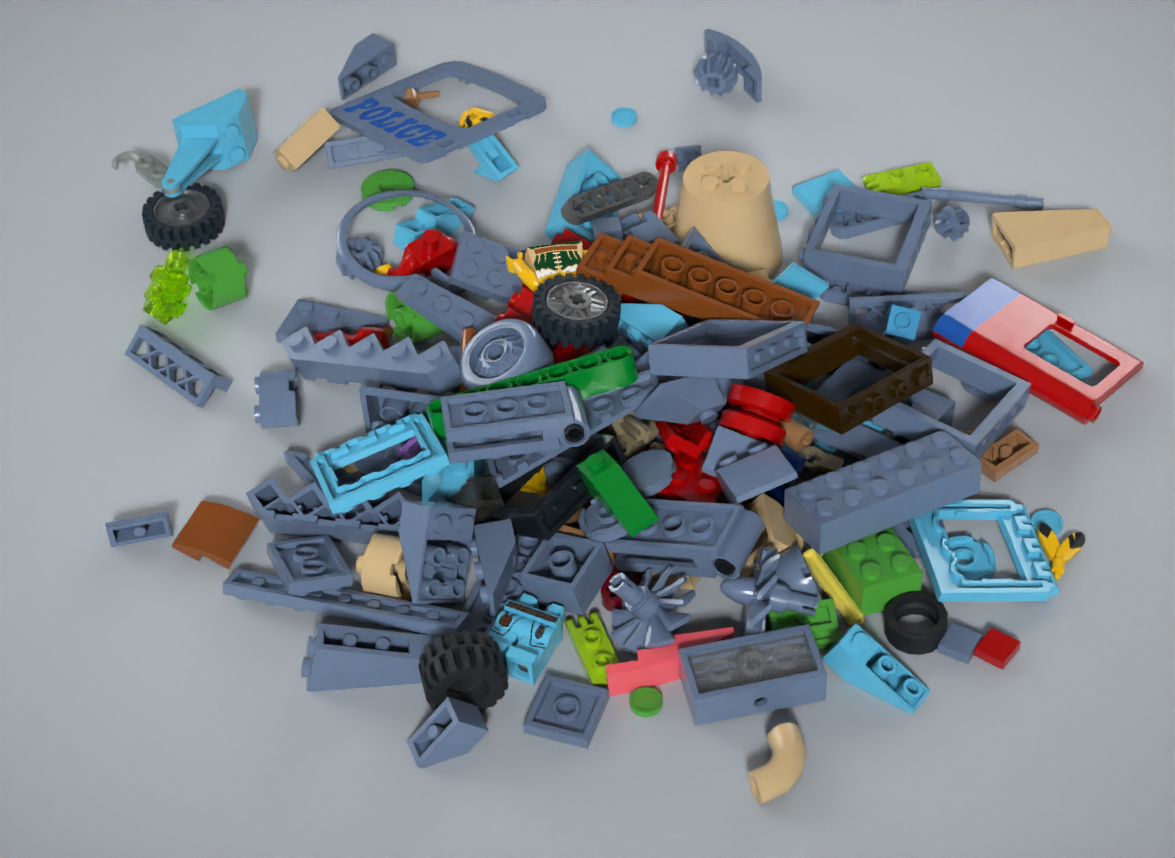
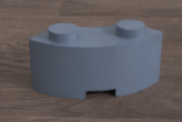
M297 368L261 371L260 376L254 378L256 394H259V405L254 406L255 422L261 423V429L300 426V395Z

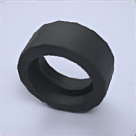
M923 592L900 594L891 600L886 608L885 636L893 647L904 653L914 655L931 653L938 648L939 642L947 631L948 612L944 604L938 602L937 598ZM922 615L932 620L936 626L927 631L913 632L902 628L897 624V620L903 616Z

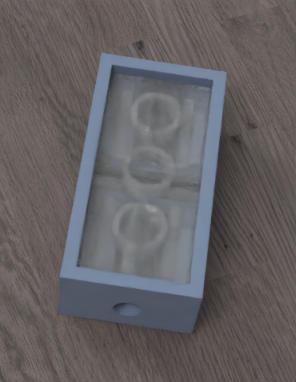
M809 624L678 649L679 676L695 726L826 700L827 673Z

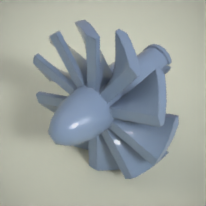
M760 546L757 561L754 560L752 577L738 576L736 579H725L720 584V589L726 597L734 602L745 605L741 616L743 622L740 632L741 637L764 633L765 618L769 612L781 614L789 610L812 617L816 614L814 608L817 609L818 596L790 591V587L786 584L777 583L778 576L775 573L780 554H777L778 549Z
M671 566L666 567L662 571L660 579L652 590H650L653 571L651 568L646 570L639 586L634 584L623 573L616 574L609 582L611 584L609 590L623 599L622 610H612L615 631L611 632V635L629 654H637V650L671 645L675 641L673 635L678 632L680 626L689 622L692 617L689 613H678L672 610L677 606L685 607L696 594L695 590L692 589L682 596L673 598L681 585L687 582V577L681 574L676 582L665 588L667 578L674 569Z

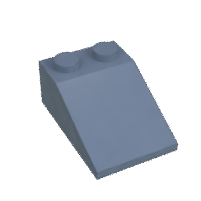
M766 442L749 449L750 456L738 460L737 455L719 462L721 468L714 471L728 504H738L799 478L778 447L774 445L768 448Z

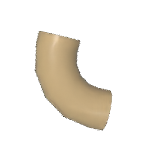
M782 723L769 732L767 742L772 751V758L766 765L748 772L749 785L754 799L759 805L790 791L802 776L807 752L802 734L795 723Z

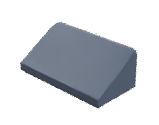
M167 511L105 523L111 547L173 536L171 519Z

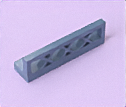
M365 136L325 142L329 169L406 157Z
M966 292L849 297L848 325L856 322L883 334L888 320H884L887 307L893 304L914 309L919 304H927L930 307L921 312L915 340L935 339L932 336L934 326L938 319L948 311L943 307L948 303L960 302L966 297ZM856 307H869L872 309L867 314H855Z
M140 324L125 352L126 356L201 408L204 407L213 388L227 392L232 383L231 380L161 331ZM144 340L147 343L148 353L139 356L136 353ZM164 354L166 366L157 369L156 357ZM183 367L184 379L176 382L174 370ZM201 380L204 382V385L198 396H195L193 383Z

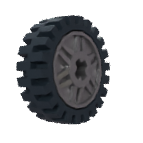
M194 182L193 186L189 185L182 194L172 198L166 197L162 188V193L159 191L154 192L153 197L149 196L146 200L147 203L143 205L142 218L148 239L156 247L161 246L163 250L168 251L171 247L173 252H178L180 248H183V251H190L189 247L191 246L194 249L201 248L200 243H203L205 246L210 244V239L215 240L218 238V233L221 234L223 227H225L224 209L219 194L214 189L210 190L207 185L201 187L200 183Z
M566 274L565 279L561 275H557L554 277V281L549 278L545 280V284L541 283L538 286V290L534 292L532 324L545 340L550 338V343L555 345L559 341L562 342L561 347L568 348L569 344H574V349H580L581 345L584 344L587 349L593 348V343L599 346L603 344L604 340L607 342L611 340L612 335L615 336L619 326L621 300H619L618 293H614V288L611 285L606 287V282L603 280L596 282V277L593 276L584 279V274H578V278H574L573 274Z

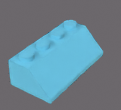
M586 149L567 164L544 233L553 241L557 233L562 235L566 228L593 243L591 221L580 225H572L562 217L561 208L573 196L623 178L590 149ZM606 194L610 200L616 202L610 195ZM589 201L593 207L598 208L593 202ZM618 211L612 212L599 218L615 217L617 216Z

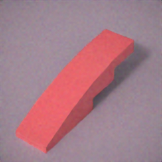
M733 627L673 635L675 641L671 645L637 650V661L606 665L607 689H609L610 696L630 693L641 687H655L680 679L678 649L733 639Z

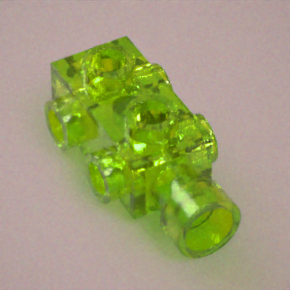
M180 250L170 251L167 254L165 263L162 266L158 264L150 274L151 284L144 293L146 300L143 311L165 325L174 317L177 319L183 314L186 304L182 300L188 296L192 288L188 284L189 275L184 273L189 263V257Z

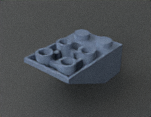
M403 501L399 537L412 602L414 604L463 603L476 508L453 502Z

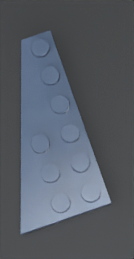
M649 369L638 373L639 378L631 385L582 399L590 428V436L638 409L660 385L657 375H650ZM559 439L560 449L534 452L529 455L519 454L504 456L499 459H487L495 489H500L570 447L564 445Z

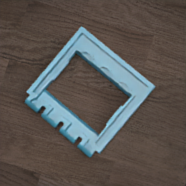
M416 413L396 420L395 425L391 426L390 423L368 432V436L364 438L362 435L340 444V448L336 450L334 447L314 455L315 458L310 460L333 515L339 512L351 511L357 504L367 500L379 499L385 492L397 487H407L414 480L425 475H435L441 472L444 467L451 465L447 454L423 413L418 415ZM414 436L420 447L424 449L414 458L402 459L390 464L383 471L369 473L362 476L355 483L344 484L338 487L339 482L334 471Z
M961 499L908 520L938 602L1048 601L1050 596H1055L1060 592L1035 529L1031 525L1032 522L1024 505L1015 504L1014 500ZM938 520H997L1021 580L982 579V581H965L963 575L957 571L956 565L958 561L955 553L948 547L947 542L949 538L945 528L940 526Z

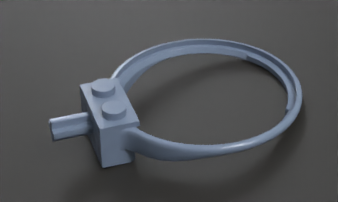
M394 190L378 193L360 201L345 214L336 233L337 251L345 267L359 280L372 287L393 292L398 290L412 275H378L362 267L353 258L346 243V234L355 216L366 207L382 200L397 198L398 196L418 197L447 207L459 218L465 231L476 235L472 221L464 212L449 201L426 192ZM434 268L431 270V275L425 277V273L417 274L457 296L467 290L448 283L451 269L443 273L439 269ZM472 292L481 300L488 301L490 299L486 296Z

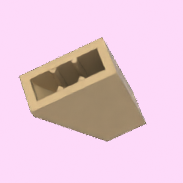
M324 107L312 112L272 152L276 156V163L283 170L288 169L290 172L296 170L341 126Z

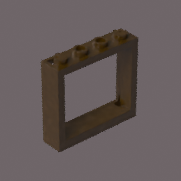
M856 322L807 347L808 352L764 372L766 392L792 402L796 405V412L841 435L933 384L931 356ZM857 356H861L895 372L841 403L804 386Z

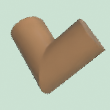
M971 427L964 433L970 436L975 428ZM1016 428L993 443L979 459L982 462L981 473L993 482H996L1037 454L1039 444Z

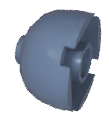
M796 545L781 552L775 573L778 576L777 583L786 584L790 587V591L816 595L819 597V600H823L800 547Z

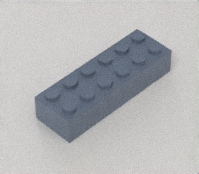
M941 430L785 489L784 520L821 555L979 493L982 462L946 430Z

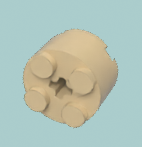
M378 533L373 534L364 555H359L356 562V571L361 574L363 592L412 601L400 537Z

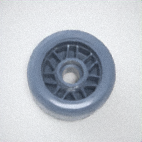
M505 319L484 327L469 341L460 359V377L467 390H471L555 365V359L550 346L532 325L518 319Z

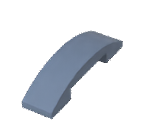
M704 30L705 52L708 55L712 52L716 56L722 52L724 58L731 57L732 63L737 64V72L744 78V91L757 103L761 102L762 73L754 55L732 37L715 30Z

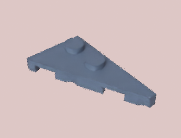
M298 299L275 335L277 342L282 343L281 340L306 326L313 336L316 332L327 333L333 330H341V332L349 334V330L390 326V321L387 317Z

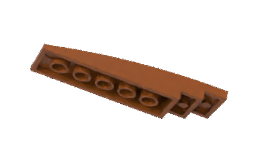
M600 232L577 266L575 275L584 274V279H588L590 276L596 277V282L603 280L606 282V287L611 285L614 291L652 304H663L671 310L704 320L806 321L807 329L820 304L818 300L659 237H656L651 244L628 234L623 242Z

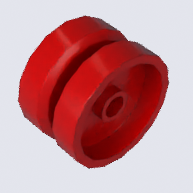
M732 384L727 401L731 406L739 410H723L718 425L763 443L766 442V444L771 446L776 445L778 448H782L787 432L782 426L774 422H791L796 405L784 398L753 387Z

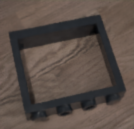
M595 433L583 445L570 447L555 456L580 461L531 510L506 507L504 505L548 461L498 490L495 489L490 475L484 481V499L461 504L476 508L474 525L511 519L514 535L549 541L592 497L576 466L585 461L590 455L602 449L620 467L627 460L614 436Z

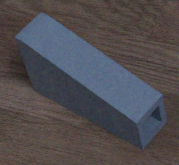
M317 623L315 635L308 637L306 655L309 658L303 657L301 677H307L306 691L311 692L422 683L418 667L420 663L419 658L422 653H426L425 648L429 644L435 643L436 638L431 635Z

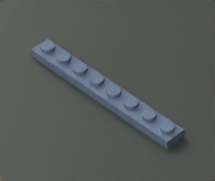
M237 569L222 583L223 594L235 596L241 600H256L265 602L267 605L291 607L297 611L307 610L322 613L328 617L337 616L351 619L354 622L378 624L384 628L394 627L409 630L415 634L425 633L444 638L448 636V633H461L462 630H465L470 625L469 612L427 604H414L411 601L343 588L338 591H314L306 596L289 595L279 576Z

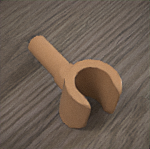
M409 88L405 91L406 99L404 102L406 105L416 108L419 105V100L439 97V91L418 93L414 88Z

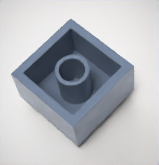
M556 532L549 541L543 540L518 577L524 592L534 596L538 600V605L548 607L549 604L554 603L563 606L566 612L583 616L612 572L613 567L604 543Z

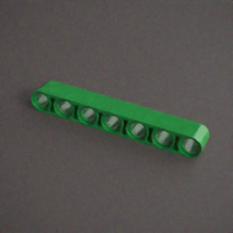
M617 346L454 395L565 381L566 386L578 389L582 399L631 385L637 381L639 375L632 349L628 346ZM437 399L428 404L426 412L438 439H446L441 400Z

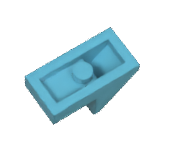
M494 134L467 146L480 163L474 171L478 175L499 182L519 168Z

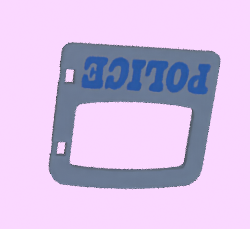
M450 61L437 64L330 110V115L337 123L418 163H429L446 156L447 153L456 149H462L514 126L517 122L532 118L545 111L547 105L545 97L513 80L465 62ZM454 77L458 78L460 82L464 80L466 84L473 83L488 89L519 106L472 127L461 128L426 115L399 101L397 97L404 95L405 91L409 88L416 90L442 78Z

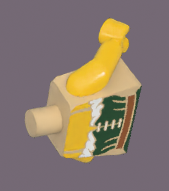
M582 241L527 247L525 261L523 260L522 252L517 253V259H511L509 256H506L507 270L511 273H516L520 280L532 292H535L541 283L545 284V280L549 278L554 281V277L557 275H561L565 279L566 274H573L574 278H578V276H575L577 266L588 250L582 249Z

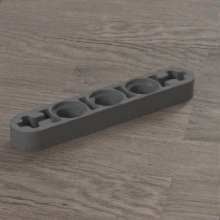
M640 172L581 193L567 200L561 208V215L572 225L591 221V219L602 217L650 199L656 193L658 180L649 172ZM624 188L628 189L633 195L627 193ZM606 194L610 195L616 202L610 200ZM589 201L593 202L598 208L593 207Z

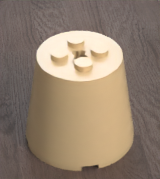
M716 151L704 154L693 160L686 167L683 174L674 235L680 240V246L689 230L695 226L727 265L745 272L765 269L769 279H771L782 264L783 249L769 172L766 166L756 157L738 151Z

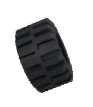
M462 630L461 633H448V636L444 638L439 637L435 640L434 644H429L425 648L426 653H422L419 658L420 663L418 667L427 703L430 704V708L434 711L447 697L476 705L480 713L486 711V708L495 706L497 704L496 700L502 699L505 695V690L508 689V676L499 644L490 635L483 636V633L480 631L470 633L469 630Z

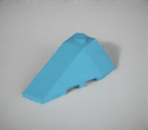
M438 439L448 457L446 439ZM483 459L468 463H452L435 475H425L422 480V501H436L442 496L446 502L457 504L483 500Z

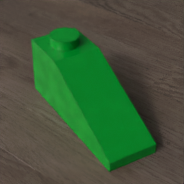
M603 449L590 455L585 461L576 466L589 494L631 537L659 520L617 462Z

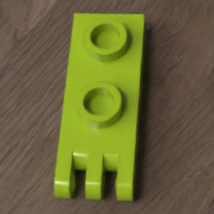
M932 162L866 175L862 178V182L867 190L902 195L921 191L922 187H940L941 177Z
M597 612L589 614L591 624L587 623L584 615L577 617L579 625L577 628L572 619L566 620V630L590 684L601 688L606 687V665L619 663Z

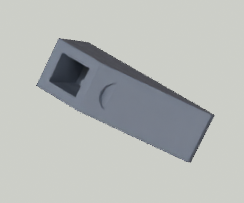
M372 33L355 44L338 77L340 97L343 101L397 65L394 43Z
M511 519L474 525L473 528L475 538L472 539L471 555L472 558L478 557L479 559L478 562H474L477 581L483 580L484 585H479L482 605L488 604L491 617L496 616L518 566L516 539Z

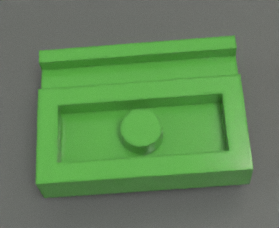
M833 598L818 600L817 609L814 608L816 610L814 617L789 610L781 614L769 612L768 618L771 631L809 624L818 650L831 648L840 637Z

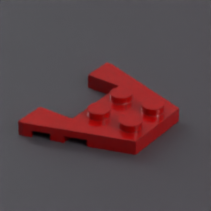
M682 452L676 454L673 458L677 470L676 473L673 472L671 475L672 481L667 487L656 493L666 500L719 503L724 495L717 477L701 472L706 455H699L696 459Z

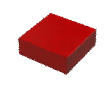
M991 627L975 647L974 656L1003 670L1020 650L1021 641Z

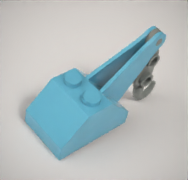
M239 88L172 119L178 148L169 167H166L151 155L143 156L136 151H126L118 154L112 160V167L117 170L120 162L125 160L133 161L136 172L156 188H163L164 195L172 198L182 194L189 185L206 171L227 170L248 160L258 139L248 94Z

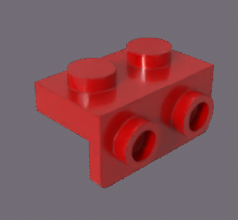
M654 420L659 430L658 434L665 442L664 446L676 454L684 452L697 459L701 451H705L711 443L712 431L707 423L701 424L699 421L691 424H680Z

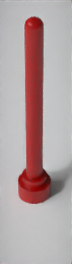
M669 150L661 151L657 155L655 163L656 169L659 171L653 212L661 221L663 219L669 177L676 170L678 162L676 154Z

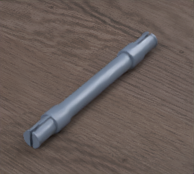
M922 187L921 191L928 194L931 199L946 202L949 200L1015 206V208L1043 209L1044 197H1032L1022 194L1006 195L951 190L944 187Z

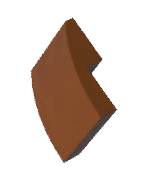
M201 501L172 543V548L197 561H200L202 556L230 569L257 527L259 519L227 505Z

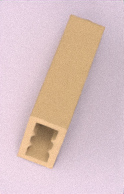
M1099 209L996 212L992 216L991 236L1012 269L1107 248L1108 237L1111 235V224L1108 219L1103 217Z

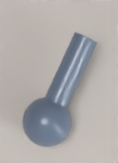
M559 460L549 461L544 467L546 480L551 482V488L562 479L561 473L564 467L567 471L566 465Z

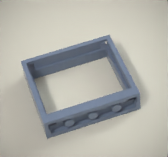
M834 184L830 194H825L823 210L817 212L815 228H810L807 246L803 245L801 248L799 259L803 260V268L819 278L903 294L931 224L932 201ZM837 210L911 223L896 263L891 264L820 250Z
M707 319L648 344L649 358H647V361L650 364V375L751 379L808 352L806 321Z
M934 339L926 348L922 347L920 349V352L931 356L933 368L986 392L1001 401L970 436L901 402L874 416L872 422L911 441L946 430L977 459H980L1025 408L1031 383Z

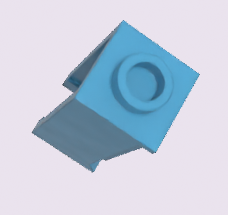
M892 304L884 317V320H888V323L882 335L908 346V343L915 340L922 311Z

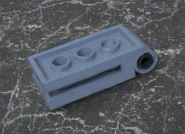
M565 381L440 397L450 464L560 449L559 439L566 446L578 447L583 445L590 437V428L581 393L575 387L566 386Z
M645 499L659 520L633 537L626 534L624 537L614 541L605 542V545L609 552L618 553L614 560L618 570L646 572V570L651 568L653 570L652 573L661 574L666 567L671 566L674 568L671 575L683 574L684 576L716 578L718 575L725 579H736L763 532L765 524L758 514L745 510L743 505Z

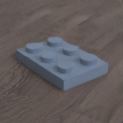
M463 230L459 236L448 283L508 305L514 292L520 294L523 282L516 273H511L507 270L506 256H509L511 259H517V253L520 251Z
M329 535L267 543V555L289 595L306 596L314 591H338L343 587L353 586V574Z

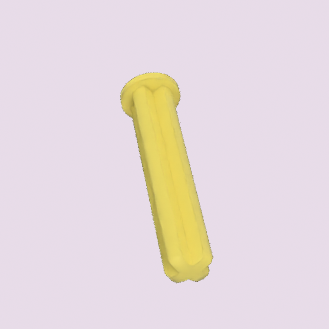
M813 548L804 552L803 555L811 574L829 599L833 598L834 606L850 627L855 623L858 625L865 622L863 613L860 612L854 600L822 558L823 554L819 555Z

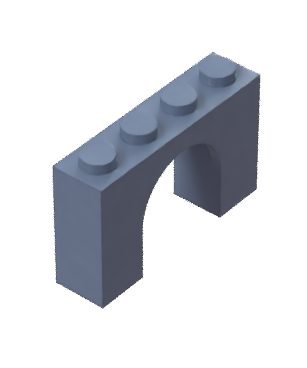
M852 359L835 371L816 392L841 403L891 374ZM922 389L901 401V403L950 427L952 426L956 402L927 389ZM893 432V440H896L902 444L912 442L911 440Z

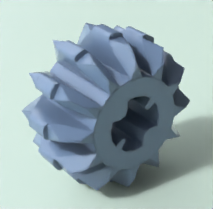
M712 52L708 56L703 55L694 70L695 84L701 86V91H710L711 95L717 93L722 96L725 92L730 93L739 77L737 64L732 63L731 57L724 58L722 52L718 56Z
M357 236L353 240L346 238L348 249L353 258L368 271L376 273L374 269L382 266L384 260L383 251H381L378 241L370 240L369 236L364 238ZM337 251L336 263L342 276H349L351 280L355 279L356 277L341 261Z

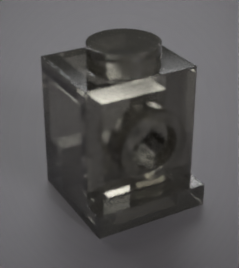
M494 476L468 478V484L460 488L461 492L450 499L453 503L476 508L474 522L483 521L504 505Z

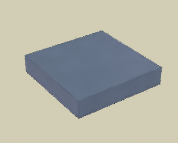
M546 674L524 721V733L588 749L610 699L609 689Z

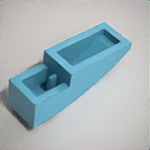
M457 197L447 199V201L464 212L468 218L474 213L475 208ZM439 203L417 208L415 219L396 224L393 244L405 250L409 243L423 237L424 231L428 229L440 230L446 236H449L462 223L451 210Z

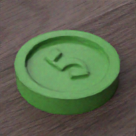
M641 687L631 693L629 706L634 714L641 717H651L661 711L663 698L657 689Z

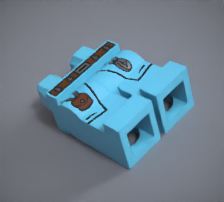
M523 593L516 602L508 599L504 605V610L496 618L494 626L488 635L493 637V640L499 644L508 676L535 685L556 646L563 639L562 625L565 620V611L563 606L554 603L549 604L545 612L538 610V600L534 596ZM520 664L528 667V672L522 671L519 668Z

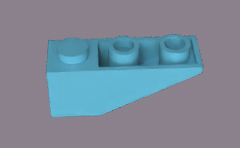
M621 303L618 329H623L624 333L637 343L639 340L644 342L647 349L648 344L689 327L681 315L663 304Z
M856 623L837 639L822 658V661L847 683L910 714L916 711L931 691Z

